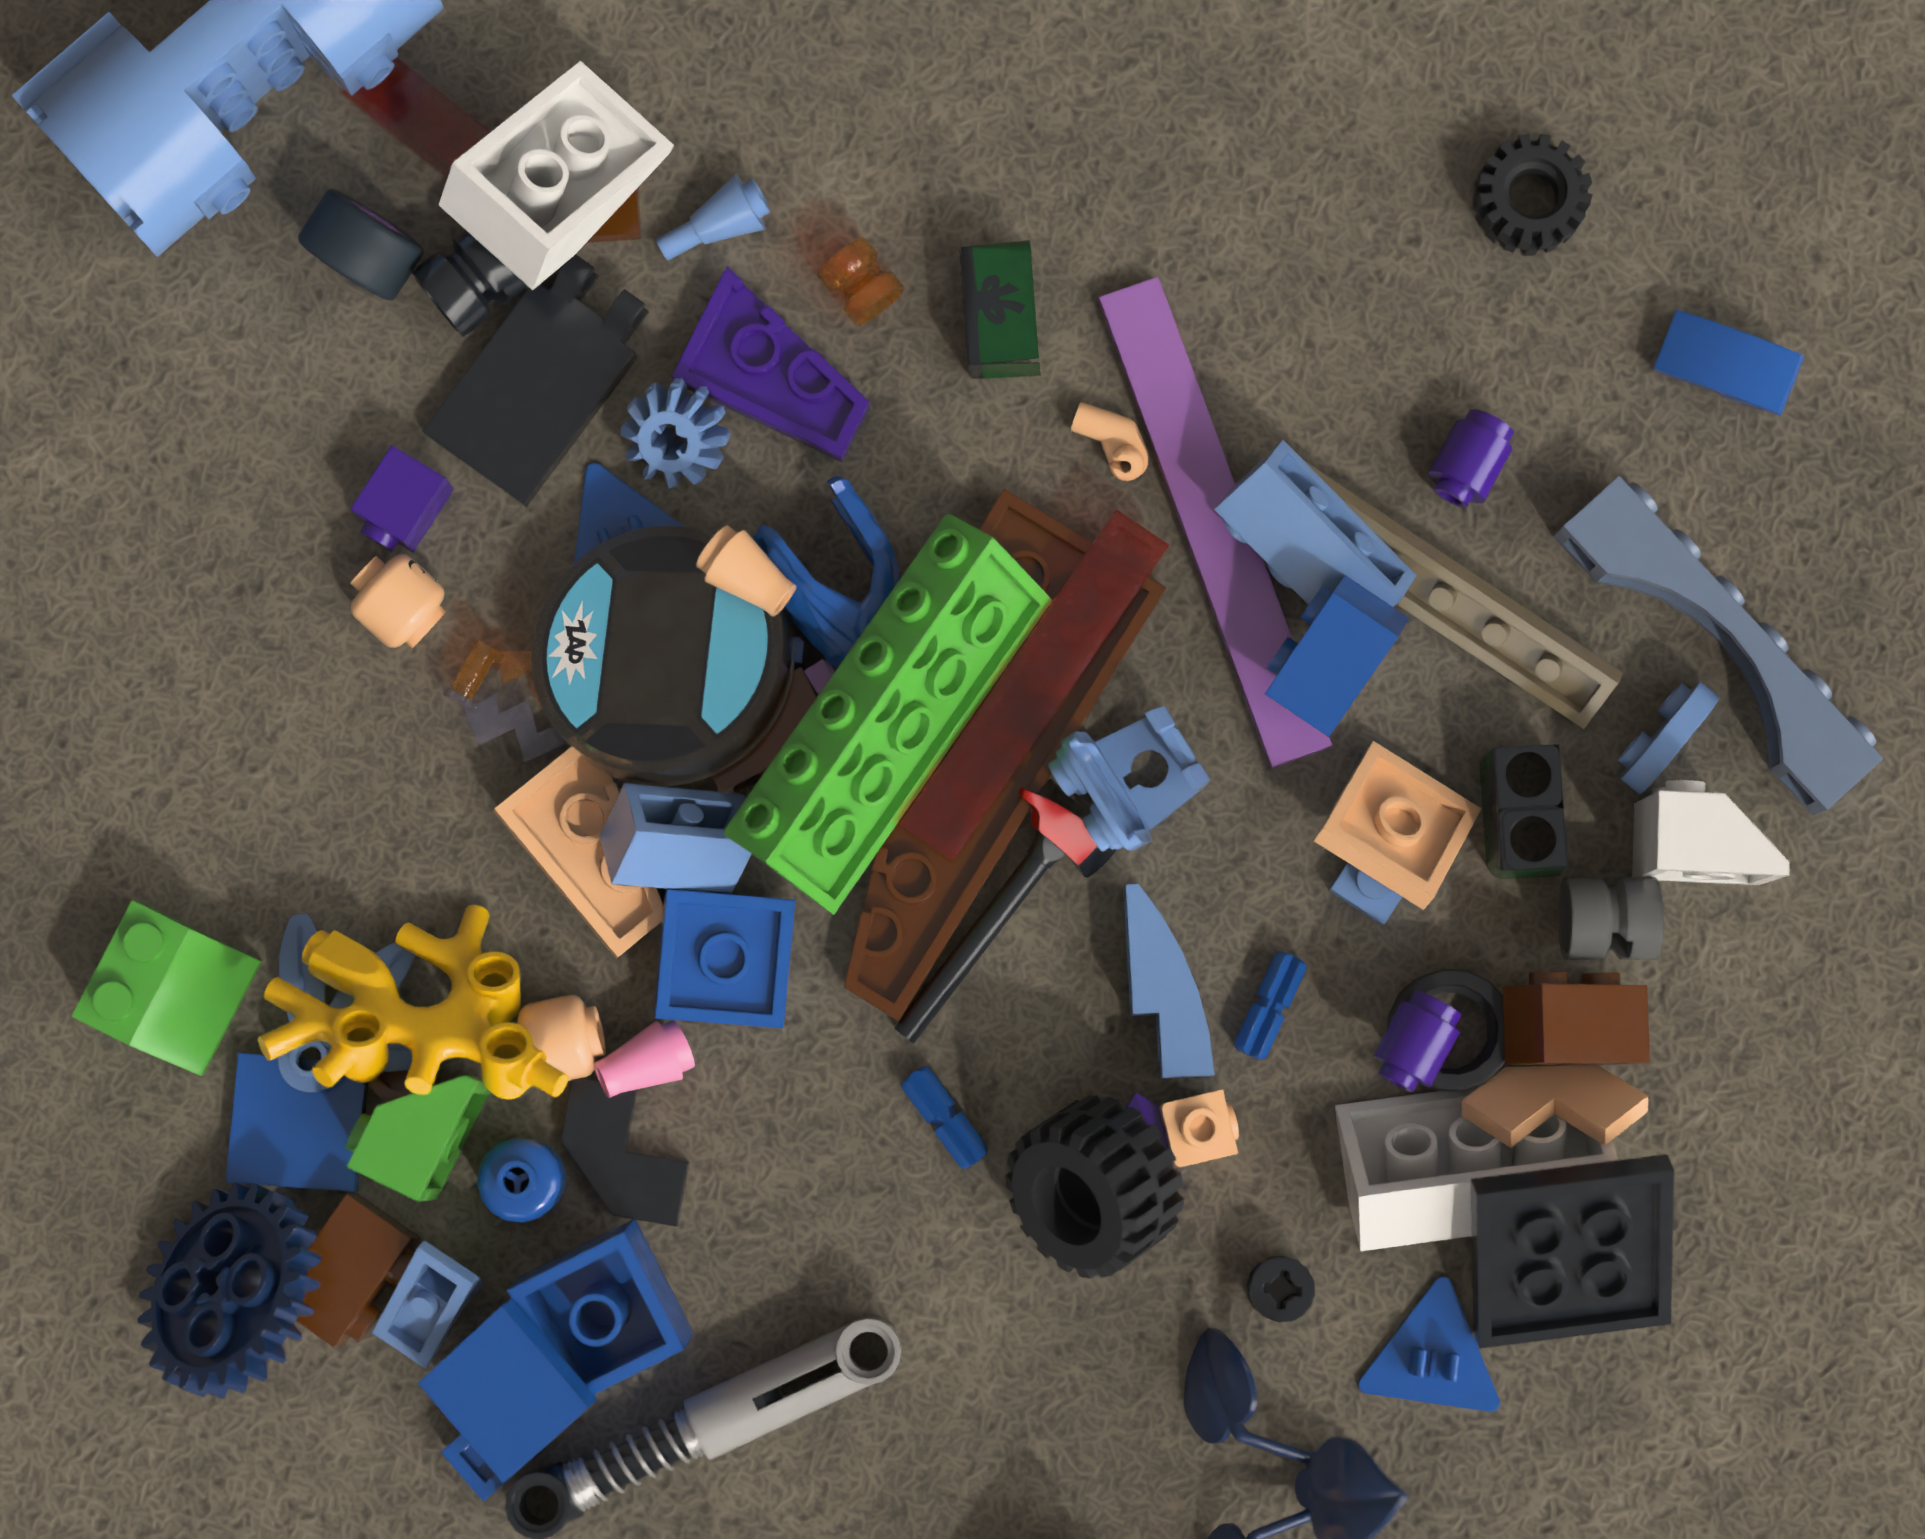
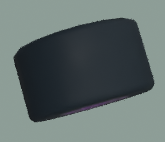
M328 189L298 235L299 243L321 262L358 286L386 300H394L424 254L422 246L404 231L368 207L335 189Z

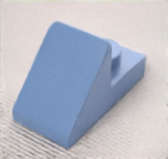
M424 1240L417 1248L372 1333L426 1369L437 1356L460 1313L482 1288L484 1282L477 1275Z

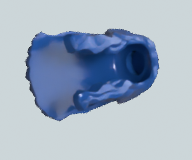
M839 476L827 480L830 489L835 495V498L830 499V502L874 568L870 591L862 603L817 582L773 528L761 524L756 534L752 537L782 574L796 585L793 596L785 605L790 619L809 642L824 654L826 661L836 669L900 580L899 565L891 542L867 505L854 491L851 483Z

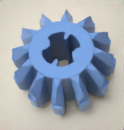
M675 378L670 384L668 391L660 383L653 382L645 390V399L635 397L630 402L627 411L632 419L625 421L622 425L620 436L635 442L626 452V461H637L644 458L648 463L643 470L644 480H650L658 471L664 472L665 482L669 489L677 487L683 475L695 485L702 482L706 476L705 467L710 469L718 468L724 459L718 447L725 446L730 440V430L716 425L726 413L724 406L714 405L707 408L703 404L709 393L707 386H700L690 396L687 395L686 384L683 378ZM668 424L676 425V434L685 438L683 442L675 440L676 436L673 430L665 429Z

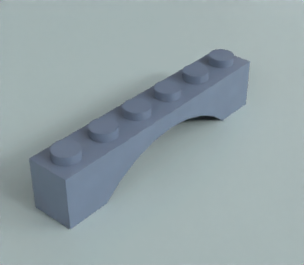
M1618 476L1553 537L1596 583L1628 588L1662 600L1692 618L1714 637L1741 670L1757 702L1767 739L1769 770L1812 816L1828 810L1884 759L1873 748L1876 744L1874 735L1857 718L1853 716L1844 717L1830 702L1829 699L1832 697V692L1827 684L1809 669L1801 671L1785 653L1789 648L1783 637L1765 622L1758 624L1742 607L1745 603L1742 594L1728 579L1721 575L1715 578L1698 560L1701 557V553L1696 544L1679 529L1671 531L1655 514L1658 510L1657 505L1647 491L1634 482L1628 485Z

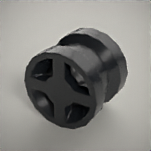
M1270 1256L1258 1262L1250 1271L1246 1283L1247 1297L1252 1307L1263 1317L1279 1323L1292 1322L1302 1317L1312 1306L1315 1296V1284L1309 1270L1299 1261L1285 1256Z

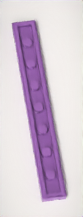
M1159 277L1099 297L1098 303L1270 769L1331 748L1332 743L1329 737L1265 695V692L1277 676L1266 668L1286 638L1289 637L1292 640L1293 638L1263 558L1248 543L1240 542L1234 538L1225 527L1223 518L1214 510L1235 482Z

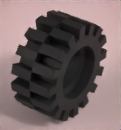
M1530 133L1519 135L1513 144L1507 140L1498 147L1494 155H1490L1475 183L1476 190L1473 194V206L1478 207V213L1475 216L1480 227L1485 224L1489 229L1486 237L1493 243L1500 239L1506 243L1503 250L1514 253L1516 248L1524 249V256H1535L1537 251L1544 249L1545 254L1556 250L1561 242L1566 243L1573 236L1587 215L1585 213L1591 205L1592 194L1588 193V189L1592 184L1590 173L1583 174L1581 171L1586 162L1580 154L1572 159L1567 154L1571 145L1561 140L1558 147L1549 144L1551 135L1540 134L1537 141H1530ZM1524 174L1542 176L1553 187L1555 193L1553 209L1540 217H1528L1519 213L1512 206L1509 199L1508 190L1510 183L1518 176Z

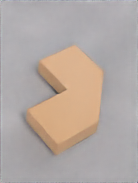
M1599 1065L1505 1067L1462 1100V1117L1510 1148L1554 1114L1605 1146L1648 1112L1647 1094Z

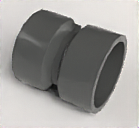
M1602 877L1563 878L1559 892L1558 912L1559 944L1564 960H1601L1608 950H1613L1619 960L1658 959L1663 941L1664 909L1662 891L1656 877H1619L1613 887L1607 886Z

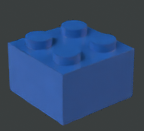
M635 1218L521 1275L507 1290L510 1298L513 1299L593 1394L684 1350L694 1334Z

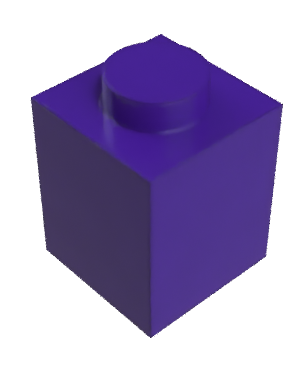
M391 445L351 507V511L365 523L360 533L389 552H393L399 543L414 553L454 491V488L445 477Z

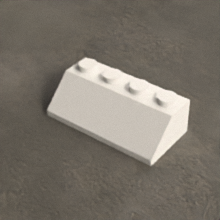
M1480 1086L1463 1091H1436L1335 1105L1349 1208L1360 1251L1472 1236V1178L1619 1160L1613 1140L1604 1146L1554 1114L1510 1148L1462 1117V1100Z

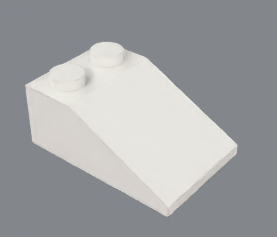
M579 61L452 163L439 206L529 288L534 290L585 245L671 153L674 144L584 63Z

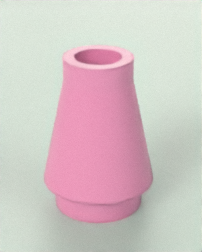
M672 1020L663 1025L658 1021L653 1022L611 1054L594 1062V1067L604 1093L608 1098H611L623 1092L682 1080V1072L695 1067V1063L685 1035L677 1022Z

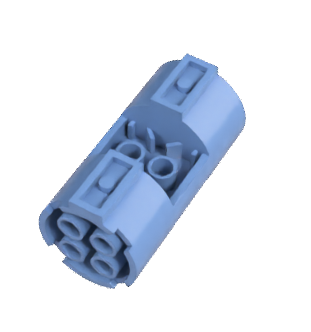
M210 0L150 52L108 12L11 96L158 257L203 217L206 216L210 219L218 211L221 214H227L237 208L248 197L251 191L248 185L256 177L246 162L221 134L224 129L227 128L229 132H235L245 126L258 110L255 103L273 87L279 92L291 86L304 72L305 66L302 62L309 56L335 83L349 92L351 96L361 87H364L366 90L374 88L393 70L394 63L392 61L399 55L397 49L437 16L444 7L441 0Z

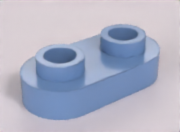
M1698 681L1691 689L1680 683L1657 710V713L1665 718L1659 728L1651 737L1641 731L1618 758V761L1626 767L1619 779L1639 795L1642 794L1662 773L1719 701L1720 696L1701 681Z

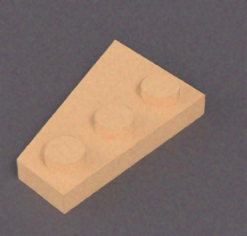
M593 729L494 808V813L617 959L662 922L663 904L655 887L611 884L600 834L616 802L619 791L616 783L613 782L602 751L584 742L595 733V729Z

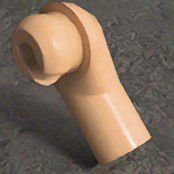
M1080 402L1071 431L1101 441L1110 471L1114 477L1122 481H1131L1142 475L1148 466V452L1137 424L1128 417Z

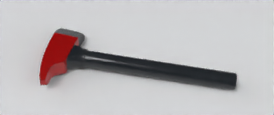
M1021 787L1018 795L1030 804L1032 808L1031 825L1037 830L1031 846L1027 850L1028 854L894 1029L912 1043L917 1041L1048 868L1051 869L1055 863L1064 856H1067L1082 876L1087 878L1105 865L1117 850L1109 848L1104 852L1101 851L1089 835L1081 818L1044 795Z

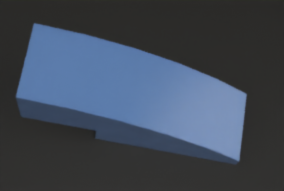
M1126 884L1123 888L1130 1016H1156L1159 1079L1214 1076L1209 1029L1199 991L1185 956L1163 916L1139 884Z

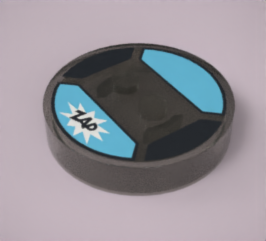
M653 526L633 530L611 538L590 550L565 572L549 594L541 610L535 628L531 657L532 676L540 704L556 731L583 759L602 772L622 781L638 785L676 786L715 775L735 764L763 739L778 718L787 699L794 671L795 651L793 633L785 608L772 617L762 608L705 582L706 574L697 568L696 564L700 554L714 536L711 533L681 526Z

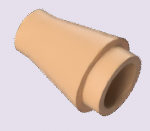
M728 525L720 529L713 536L700 554L696 564L697 568L706 574L705 582L762 608L772 617L785 607L796 590V585L782 574L746 530L737 533Z

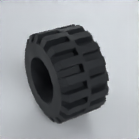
M1098 1095L1086 1096L1080 1101L1072 1102L1019 1138L1015 1143L1016 1149L1009 1153L1007 1165L1011 1172L1005 1175L1006 1188L1013 1194V1198L1009 1202L1013 1213L1018 1214L1023 1223L1020 1225L1022 1231L1027 1238L1031 1236L1038 1244L1037 1250L1046 1259L1052 1256L1056 1259L1057 1267L1068 1273L1076 1269L1080 1277L1092 1279L1098 1274L1101 1278H1105L1125 1268L1174 1230L1179 1222L1176 1215L1183 1210L1184 1198L1177 1190L1182 1188L1184 1184L1181 1172L1174 1169L1173 1162L1177 1159L1171 1147L1166 1148L1159 1138L1162 1133L1154 1124L1148 1126L1143 1121V1114L1131 1106L1125 1110L1120 1100L1107 1097L1101 1101Z

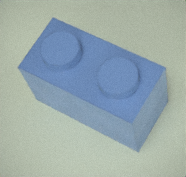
M624 783L600 834L611 884L732 894L751 853L724 835V830L746 800L745 795Z

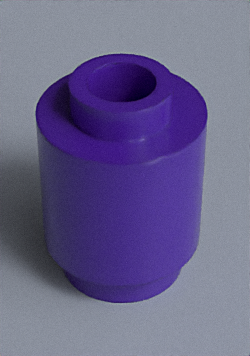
M1470 409L1465 419L1456 420L1428 472V476L1436 483L1433 491L1443 500L1462 508H1467L1470 502L1484 503L1512 452V446L1509 442L1514 435L1513 429L1501 419L1487 412Z
M1415 990L1409 1002L1401 1001L1373 1054V1057L1383 1064L1378 1074L1391 1083L1412 1093L1418 1083L1431 1087L1460 1033L1455 1026L1462 1014L1446 1003L1424 992Z

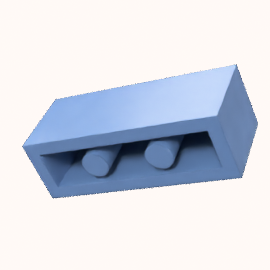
M1284 440L1276 445L1235 483L1214 509L1223 518L1224 525L1229 533L1240 542L1248 543L1268 563V568L1273 577L1283 586L1292 588L1308 605L1321 586L1333 593L1346 575L1394 607L1402 600L1417 576Z

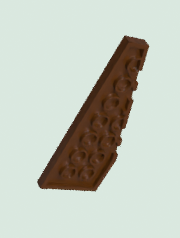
M1005 489L979 530L992 536L1053 601L875 855L844 988L898 1022L1030 811V804L1018 795L1020 788L1024 787L1041 793L1052 775L1048 763L1057 758L1056 750L1062 747L1060 741L1074 731L1080 730L1167 588Z

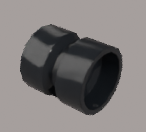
M466 230L453 239L454 252L448 255L438 251L411 272L426 295L461 337L466 336L490 317L489 304L496 301L506 304L528 287Z

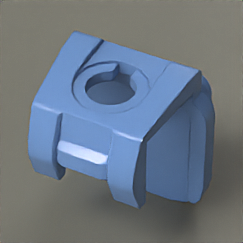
M1165 706L1146 712L1145 718L1096 742L1086 732L1074 731L1060 741L1062 747L1056 750L1057 758L1048 763L1057 783L1068 796L1075 792L1078 795H1084L1088 792L1093 799L1094 804L1090 806L1091 814L1082 820L1089 835L1103 852L1109 848L1119 850L1122 847L1131 851L1140 849L1152 841L1149 831L1201 791L1211 780L1201 763L1196 761L1194 752L1180 730L1175 727L1176 723ZM1146 750H1154L1160 753L1168 764V774L1165 780L1153 788L1138 784L1131 789L1124 777L1132 772L1134 759Z

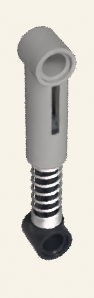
M874 1316L857 1318L840 1328L685 1399V1409H680L679 1412L676 1411L674 1414L675 1419L667 1423L659 1419V1426L650 1431L643 1426V1434L633 1439L627 1434V1441L618 1446L610 1442L609 1446L611 1449L599 1454L598 1450L594 1449V1457L586 1461L578 1457L577 1460L568 1461V1464L558 1462L549 1467L531 1470L516 1481L507 1494L505 1509L508 1521L515 1531L526 1538L543 1539L551 1537L568 1523L583 1517L586 1508L590 1509L591 1506L600 1505L601 1500L608 1501L611 1492L616 1490L624 1494L626 1485L633 1483L640 1486L642 1478L647 1475L657 1478L659 1470L664 1467L673 1471L675 1462L682 1460L689 1463L691 1456L697 1459L698 1456L702 1457L703 1454H706L708 1459L712 1460L868 1386L883 1382L894 1373L900 1362L902 1351L900 1336L893 1325L883 1318ZM874 1332L885 1340L888 1355L879 1366L873 1368L863 1367L856 1363L852 1357L851 1343L860 1333ZM837 1359L840 1370L783 1396L780 1385ZM537 1485L546 1486L555 1493L559 1505L554 1518L547 1520L538 1519L530 1513L526 1504V1496L531 1487Z

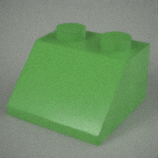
M132 900L71 1017L131 1047L203 1076L262 961L150 905Z
M464 1075L433 1086L427 1094L413 1093L376 1106L372 1116L365 1113L360 1116L350 1133L346 1149L352 1151L353 1154L346 1167L416 1201L438 1200L490 1091L483 1085L482 1078Z

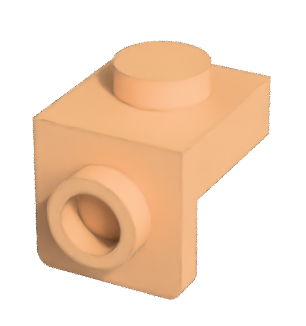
M1223 1090L1163 1103L1160 1106L1159 1111L1167 1145L1171 1147L1177 1159L1173 1162V1166L1184 1167L1238 1154L1235 1142L1239 1137L1238 1123L1232 1105L1225 1100Z

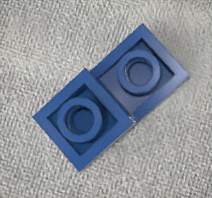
M1676 310L1654 369L1659 374L1715 391L1725 399L1781 416L1804 356L1743 331Z

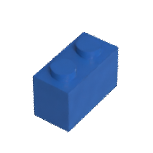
M1346 575L1333 593L1321 586L1300 617L1311 625L1303 638L1297 643L1287 637L1266 668L1277 676L1265 692V695L1327 737L1334 731L1409 620V617Z

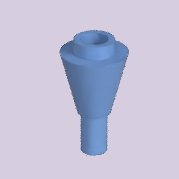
M735 174L690 216L688 222L656 238L662 254L669 261L702 242L709 244L766 230L762 217L769 214L771 210L755 180L751 179L743 183L741 178Z

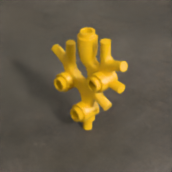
M469 905L466 907L458 932L454 937L447 939L437 938L410 922L405 923L397 933L396 945L440 968L449 976L452 982L451 991L447 998L439 1004L429 1007H415L404 1002L398 994L391 971L383 960L369 948L336 930H333L331 933L319 930L313 934L304 947L302 962L308 966L310 975L352 996L354 1001L350 1006L333 1008L280 977L272 979L264 992L265 1000L290 1013L294 1018L289 1023L258 1037L262 1053L268 1061H271L312 1042L324 1041L329 1043L331 1050L312 1069L316 1080L325 1087L331 1088L343 1075L352 1081L360 1083L376 1079L388 1065V1044H400L406 1046L411 1051L412 1063L405 1086L416 1094L429 1093L440 1063L447 1058L453 1057L467 1058L480 1063L483 1085L492 1094L501 1099L517 1098L532 1085L553 1097H557L562 1093L568 1082V1074L547 1063L546 1053L533 1045V1038L530 1032L519 1024L510 1023L521 1007L519 965L513 957L506 953L494 951L482 953L481 942L490 914L487 909L479 905Z

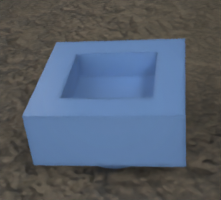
M1348 862L1328 890L1381 926L1386 923L1402 899V896Z

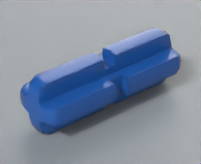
M1281 951L1273 956L1256 995L1260 996L1258 1003L1253 1002L1234 1042L1235 1048L1239 1052L1257 1060H1263L1268 1056L1285 1018L1281 1015L1283 1008L1288 1009L1307 969L1306 963L1303 960Z
M926 1066L920 1067L902 1081V1090L927 1124L932 1121L937 1128L934 1131L935 1135L959 1167L967 1169L987 1154V1145L962 1111L957 1114L952 1107L955 1104L954 1100L930 1068Z

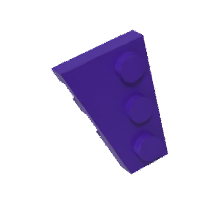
M728 266L719 280L671 376L672 380L683 378L686 389L694 393L700 386H707L709 391L707 399L842 463L870 408L869 401L816 350H812L798 337L769 305L766 306L752 293Z

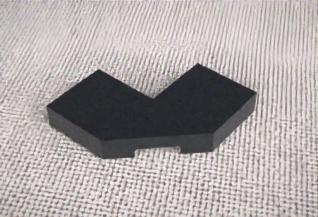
M583 1078L573 1079L561 1141L611 1214L618 1217L635 1218L636 1220L677 1227L679 1225L690 1162L627 1152L638 1089L608 1098L599 1081Z

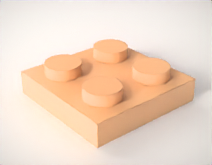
M1373 741L1357 764L1314 842L1424 910L1435 897L1482 808Z

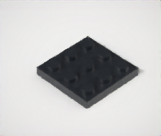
M1668 1154L1471 1179L1473 1331L1479 1349L1671 1324L1674 1168Z

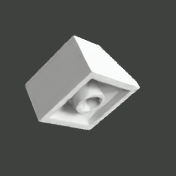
M1692 780L1666 781L1665 787L1653 788L1650 796L1634 803L1632 877H1656L1658 881L1762 885L1789 875V861L1725 793H1705V782Z

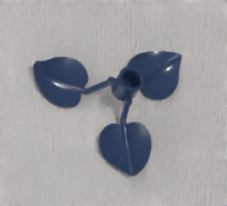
M1207 1328V1331L1201 1335L1187 1368L1184 1387L1185 1411L1196 1434L1205 1442L1216 1444L1225 1442L1232 1433L1234 1439L1238 1442L1304 1463L1306 1466L1305 1469H1302L1297 1474L1295 1480L1296 1498L1305 1510L1254 1529L1246 1538L1236 1524L1222 1523L1212 1531L1207 1539H1267L1307 1522H1311L1317 1539L1374 1538L1403 1505L1408 1497L1407 1493L1392 1482L1379 1468L1369 1452L1352 1438L1346 1436L1331 1437L1317 1451H1305L1249 1432L1243 1423L1254 1415L1257 1406L1256 1387L1250 1368L1234 1343L1222 1331L1216 1328Z

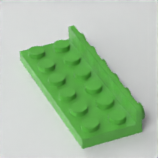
M951 514L945 515L724 830V835L753 854L808 898L834 915L1053 600L992 536Z

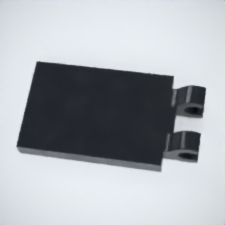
M576 254L562 266L550 291L541 285H538L534 290L531 288L527 289L422 431L435 443L525 507L529 505L637 360L636 353L625 344L649 313L644 308L645 303L625 289L615 299L605 319L581 303V299L599 276L593 272L595 268Z

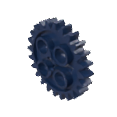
M233 1183L229 1194L218 1189L212 1190L209 1206L198 1201L191 1203L192 1221L189 1223L177 1218L173 1221L177 1237L173 1243L163 1240L159 1241L157 1245L165 1257L161 1264L147 1266L146 1271L155 1277L156 1280L154 1286L144 1289L139 1294L140 1298L151 1302V1308L137 1318L138 1324L152 1329L141 1341V1347L155 1352L149 1365L164 1371L162 1380L179 1386V1389L202 1397L210 1394L218 1398H225L228 1389L239 1393L246 1392L248 1377L265 1381L267 1379L266 1361L269 1358L280 1363L286 1361L282 1343L286 1338L300 1341L302 1334L295 1326L297 1317L312 1315L314 1311L310 1305L303 1302L305 1293L320 1287L319 1281L308 1277V1270L322 1261L321 1255L307 1250L317 1238V1233L304 1227L308 1215L293 1207L295 1201L257 1184H252L250 1188H247L241 1184Z

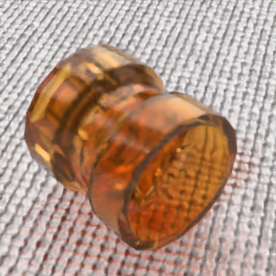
M867 238L857 239L842 248L822 266L817 274L818 279L828 292L838 293L845 302L844 312L855 326H862L891 306L905 290L903 284L893 272L884 271L877 263L878 252Z

